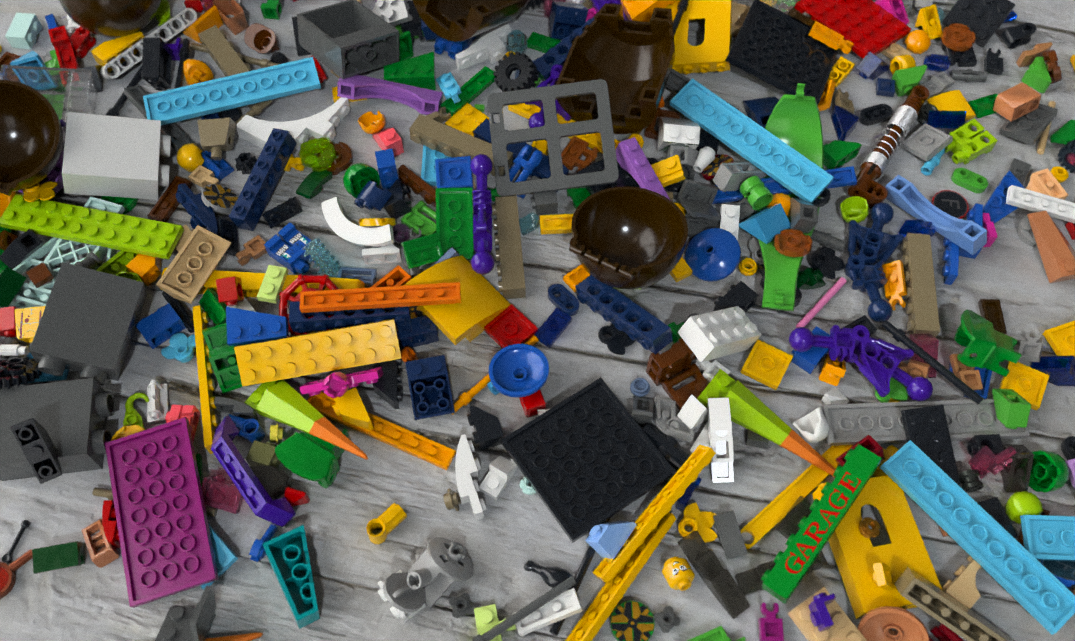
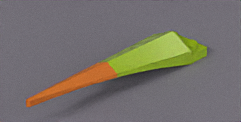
M721 369L697 398L701 404L708 408V398L728 397L732 422L778 444L833 476L836 469L739 380L735 381Z
M284 380L262 383L244 402L261 416L311 434L365 460L368 459V456Z

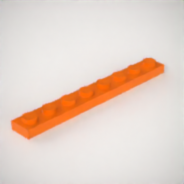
M460 282L300 292L301 313L461 303Z

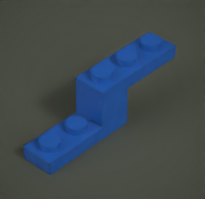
M975 203L972 210L968 211L966 220H972L983 227V205ZM944 237L943 246H945L942 260L945 261V265L942 269V276H944V284L952 285L958 276L959 256L975 259L982 248L972 255Z

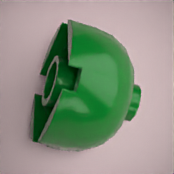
M364 163L350 166L343 177L346 191L354 198L359 195L368 181L376 182L378 186L380 183L378 171Z
M1045 450L1031 452L1023 463V468H1026L1027 476L1024 475L1025 481L1034 491L1045 493L1057 491L1069 479L1068 464L1064 458L1055 452Z

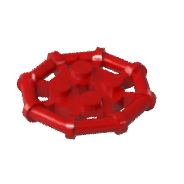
M299 274L285 290L279 293V316H284L288 319V331L293 336L309 334L310 332L298 333L292 331L289 324V314H287L288 300L292 302L300 301V293L295 298L291 294L300 285L303 289L301 292L322 291L326 287L329 290H339L329 279L328 275ZM307 283H320L318 289L308 288Z

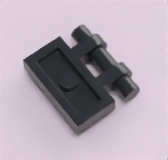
M942 42V49L946 53L945 60L949 66L955 65L956 62L958 67L976 66L977 60L973 47L966 51H954L946 47Z

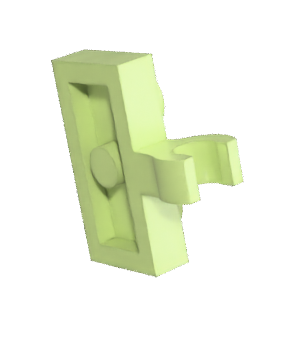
M496 604L474 608L478 634L483 635L502 622L498 619ZM513 625L505 631L515 630L516 626ZM501 634L490 641H502Z

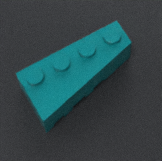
M304 525L263 543L265 554L299 629L320 619Z

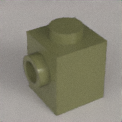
M254 440L246 457L247 462L251 467L274 473L275 468L281 463L275 453L277 445L272 442L262 443Z

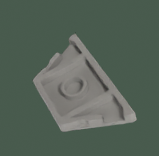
M377 0L372 12L392 26L413 19L412 15L408 12L410 8L407 0Z

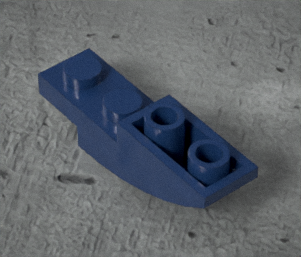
M185 183L179 184L176 199L187 210V213L191 215L190 224L192 228L195 229L199 225L217 235L218 227L215 214L211 206L207 207L201 199L202 193L195 195Z

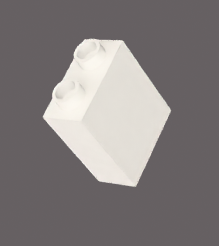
M68 112L62 166L65 193L158 200L159 186L169 187L170 165H161L160 156L170 157L171 136L161 135L160 120Z

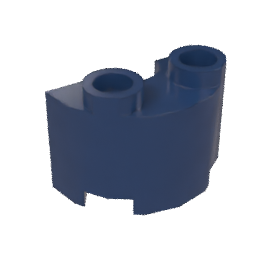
M368 181L356 197L354 204L362 209L365 207L370 211H381L392 193L386 188L383 190L376 187V182Z

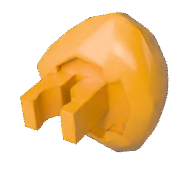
M196 59L184 61L183 71L188 85L214 79L212 70L204 62Z

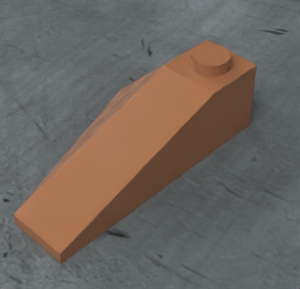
M1047 211L1027 214L1049 283L1075 279V251Z

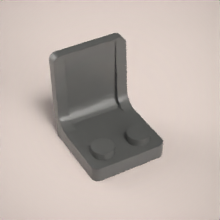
M205 587L197 608L171 606L155 641H205L216 616L213 587Z

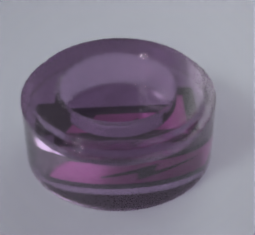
M405 224L395 225L393 227L394 240L396 242L407 241L410 238L409 227Z

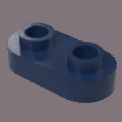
M553 284L549 287L548 299L564 315L573 316L578 313L579 301L561 284Z

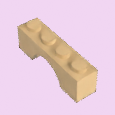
M969 555L967 557L969 563L966 566L962 564L953 573L956 576L953 581L948 579L942 585V590L968 609L981 597L976 587L975 577L978 569H983Z

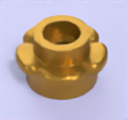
M865 517L863 521H860L859 532L863 537L876 538L880 534V525L876 520H873L871 517Z

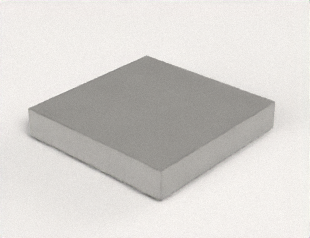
M925 123L902 141L900 146L902 149L928 162L953 142V137Z

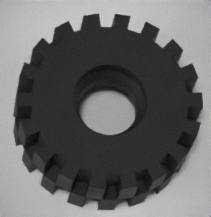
M511 52L508 57L506 55L503 56V61H498L499 66L496 65L494 68L497 71L494 72V80L503 92L530 89L532 86L535 88L536 83L534 81H538V70L526 54L516 52L514 55ZM514 70H521L520 75L516 79H510V75Z

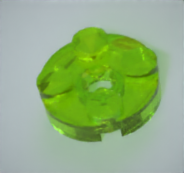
M324 137L311 139L303 142L300 146L299 155L301 163L306 168H312V171L326 170L332 166V162L336 159L334 146ZM315 153H321V154H320V157H317V156L314 155V154H315Z

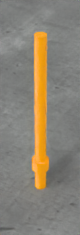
M533 335L524 344L534 346L539 340ZM489 374L467 393L463 392L458 397V400L453 404L455 412L462 406H467L472 401V398L490 382Z

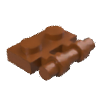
M574 136L561 153L562 164L571 171L576 166L579 168L577 170L579 172L596 160L599 149L597 147H594L592 150L588 149V142ZM582 156H585V157H586V159H585L584 161L581 160V157H582Z

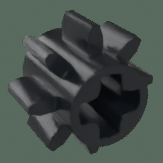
M249 152L241 153L238 158H235V167L237 171L241 170L243 175L250 174L257 159L255 156L251 157Z

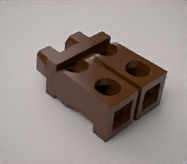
M680 338L677 343L671 346V349L662 354H650L646 373L655 385L659 386L662 381L669 380L679 374L682 369L684 371L689 369L688 367L691 365V362L697 357L685 341Z

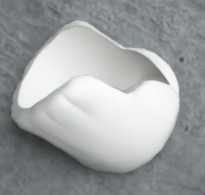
M820 406L792 423L803 438L810 443L820 442L828 436L829 424Z

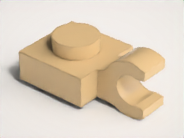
M201 165L188 176L190 181L202 188L206 185L218 184L219 182L215 178L213 171Z

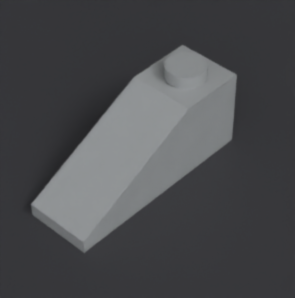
M750 162L721 163L712 181L718 186L719 190L727 192L738 190L741 184L752 176H758L761 179L768 175Z

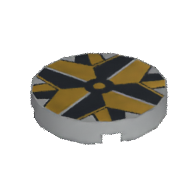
M210 184L204 187L201 199L207 207L211 206L216 212L230 213L238 196L228 187Z

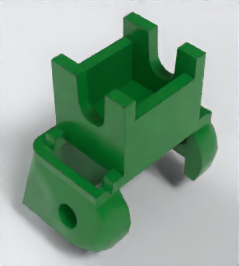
M967 309L962 313L961 324L955 333L954 339L958 344L966 348L962 354H958V360L965 366L986 368L1006 377L1010 371L1001 366L1000 362L1008 360L1017 363L1021 357L1020 353L1014 351V346L1018 340L994 330L992 322ZM972 353H976V354H977L975 357H970V356H969V355L972 354Z
M344 428L342 433L348 437V430ZM295 432L275 448L278 460L287 469L302 478L318 481V484L326 489L333 484L340 470L338 459L345 451L336 445L303 432L300 434Z

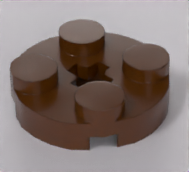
M1055 50L1042 52L1044 62L1046 61L1045 65L1052 81L1051 84L1061 81V69L1057 63L1058 58Z
M328 142L318 150L317 161L321 169L332 172V175H338L353 163L351 149L347 144L339 142V144Z

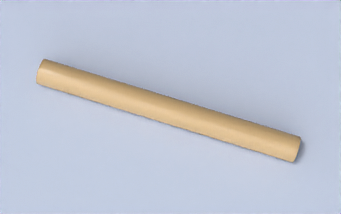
M1050 101L1048 106L1055 108L1056 102ZM1051 123L1040 136L1037 153L1040 155L1045 152Z

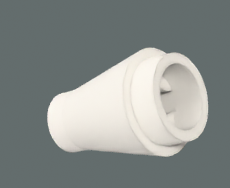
M705 146L700 149L693 166L694 171L702 173L715 160L716 153L712 148Z

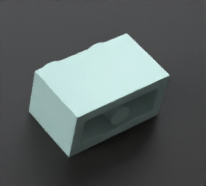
M16 13L5 35L11 47L32 49L42 28L41 22L35 14Z

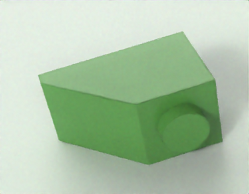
M927 65L896 70L894 72L892 80H895V92L898 97L909 96L912 89L919 85Z
M993 388L992 395L997 419L1009 429L1026 428L1031 404L1013 389Z

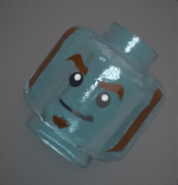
M513 30L506 37L507 51L524 53L527 50L526 34L520 30Z

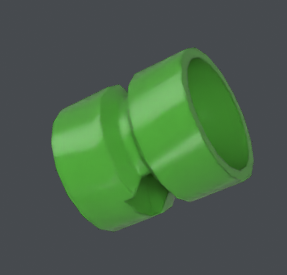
M758 176L746 179L739 188L741 194L748 200V203L754 210L765 208L773 199V194L765 187V184Z

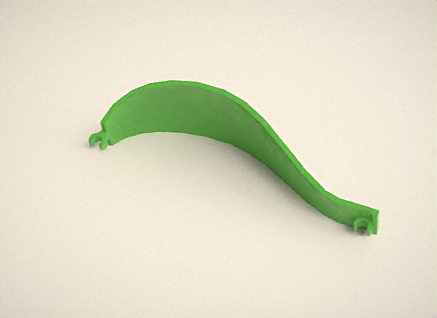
M797 83L796 95L784 94L774 107L765 129L823 169V134L819 108L815 97L804 96L805 84ZM793 193V194H787V195H789L791 198H796V197H797L794 193ZM814 228L808 234L810 237L812 236ZM758 239L765 267L762 308L794 312L797 278L803 256H785L775 249L774 240L765 244Z

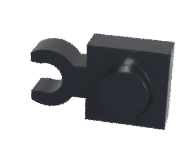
M989 48L984 59V72L987 71V73L1001 75L1004 70L1003 58H999L1001 50L998 49L996 53H993L992 49Z

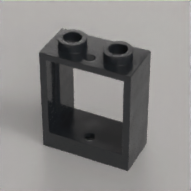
M143 38L142 78L155 90L171 89L172 49L161 38Z

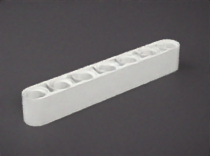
M186 8L143 38H161L166 43L195 22L197 13L192 8ZM185 12L190 15V20L185 18ZM173 21L177 23L178 29L173 28ZM160 30L165 33V38L160 37ZM143 38L105 64L100 70L102 77L107 80L117 78L141 61ZM134 48L137 49V50H139V52H140V56H139V57H136V56L134 55V53H133ZM121 58L127 61L126 67L121 65ZM108 67L113 69V76L108 75Z

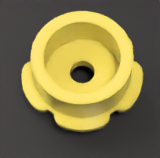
M276 423V425H270L269 441L278 443V440H282L283 427H279V424Z

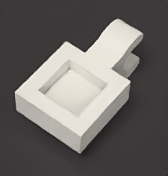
M698 358L696 359L697 362L695 364L699 370L704 371L702 375L709 382L720 369L728 375L731 372L717 360L711 363L709 361L700 362Z

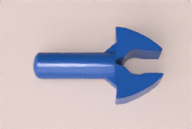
M271 524L261 540L256 539L249 553L251 560L259 562L266 555L263 543L272 539L278 529L276 525Z

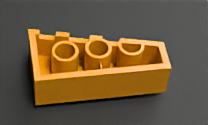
M678 0L620 1L628 20L649 22L655 7L665 8Z

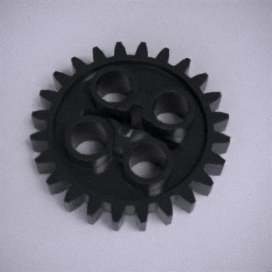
M29 357L1 358L0 390L4 387L10 389L11 386L20 387L21 384L27 385L28 382H34L35 379H39V376L42 375V371L37 369L39 363L34 358L29 359Z

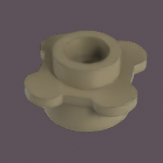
M449 488L447 489L448 493L443 495L445 506L448 510L455 508L456 511H459V504H461L460 496Z

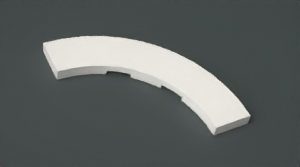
M334 197L321 203L328 225L345 241L361 247H380L394 243L391 225L388 224L374 228L358 226L346 218L339 198Z

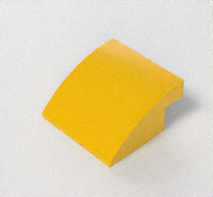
M462 255L439 262L404 284L421 285L460 282L461 303L418 306L454 345H457L464 338L471 342L484 331V326L511 305L481 274L473 271L471 264Z

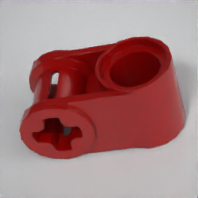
M82 27L77 28L70 37L76 57L80 59L84 58L96 44V39L91 36V32Z

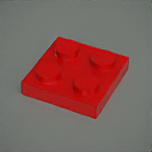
M511 304L484 326V332L500 347L505 348L513 344H524L538 332V328Z

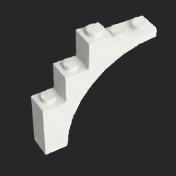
M517 17L485 31L476 43L466 50L455 54L458 70L460 71L485 60H489L491 64L502 60L506 54L503 43L507 42V35L508 41L511 40V27L509 25L517 22Z
M340 97L324 111L294 121H266L245 115L237 123L236 130L240 138L262 149L273 128L289 131L297 143L295 148L298 150L312 136L328 143L333 141L336 136L334 128L349 114L348 98Z

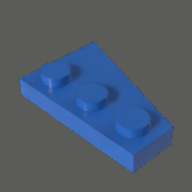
M1010 170L1004 175L983 206V213H989L990 222L994 224L1019 208L1006 204L1008 187L1014 185L1024 188Z
M226 307L227 344L229 346L289 337L288 319L284 316Z

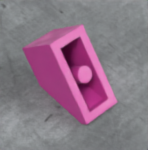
M877 0L875 2L903 23H909L902 0Z

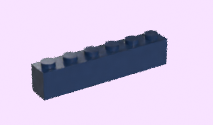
M486 118L473 133L474 137L492 144L490 122ZM526 142L509 144L507 146V151L513 153V160L527 144ZM532 147V152L527 160L531 158L535 150H538L536 147ZM542 154L543 158L540 164L534 168L532 174L529 175L530 178L536 176L539 179H544L551 176L549 156ZM563 165L564 175L568 176L569 169Z

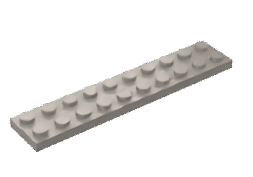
M983 399L979 404L973 400L828 404L822 406L824 416L829 424L828 446L855 445L867 435H870L878 444L907 443L901 411L936 405H944L951 441H970L975 435L1000 434L1001 439L1028 438L1030 433L1028 426L1026 428L1018 427L1017 429L1006 428L997 419L993 399Z

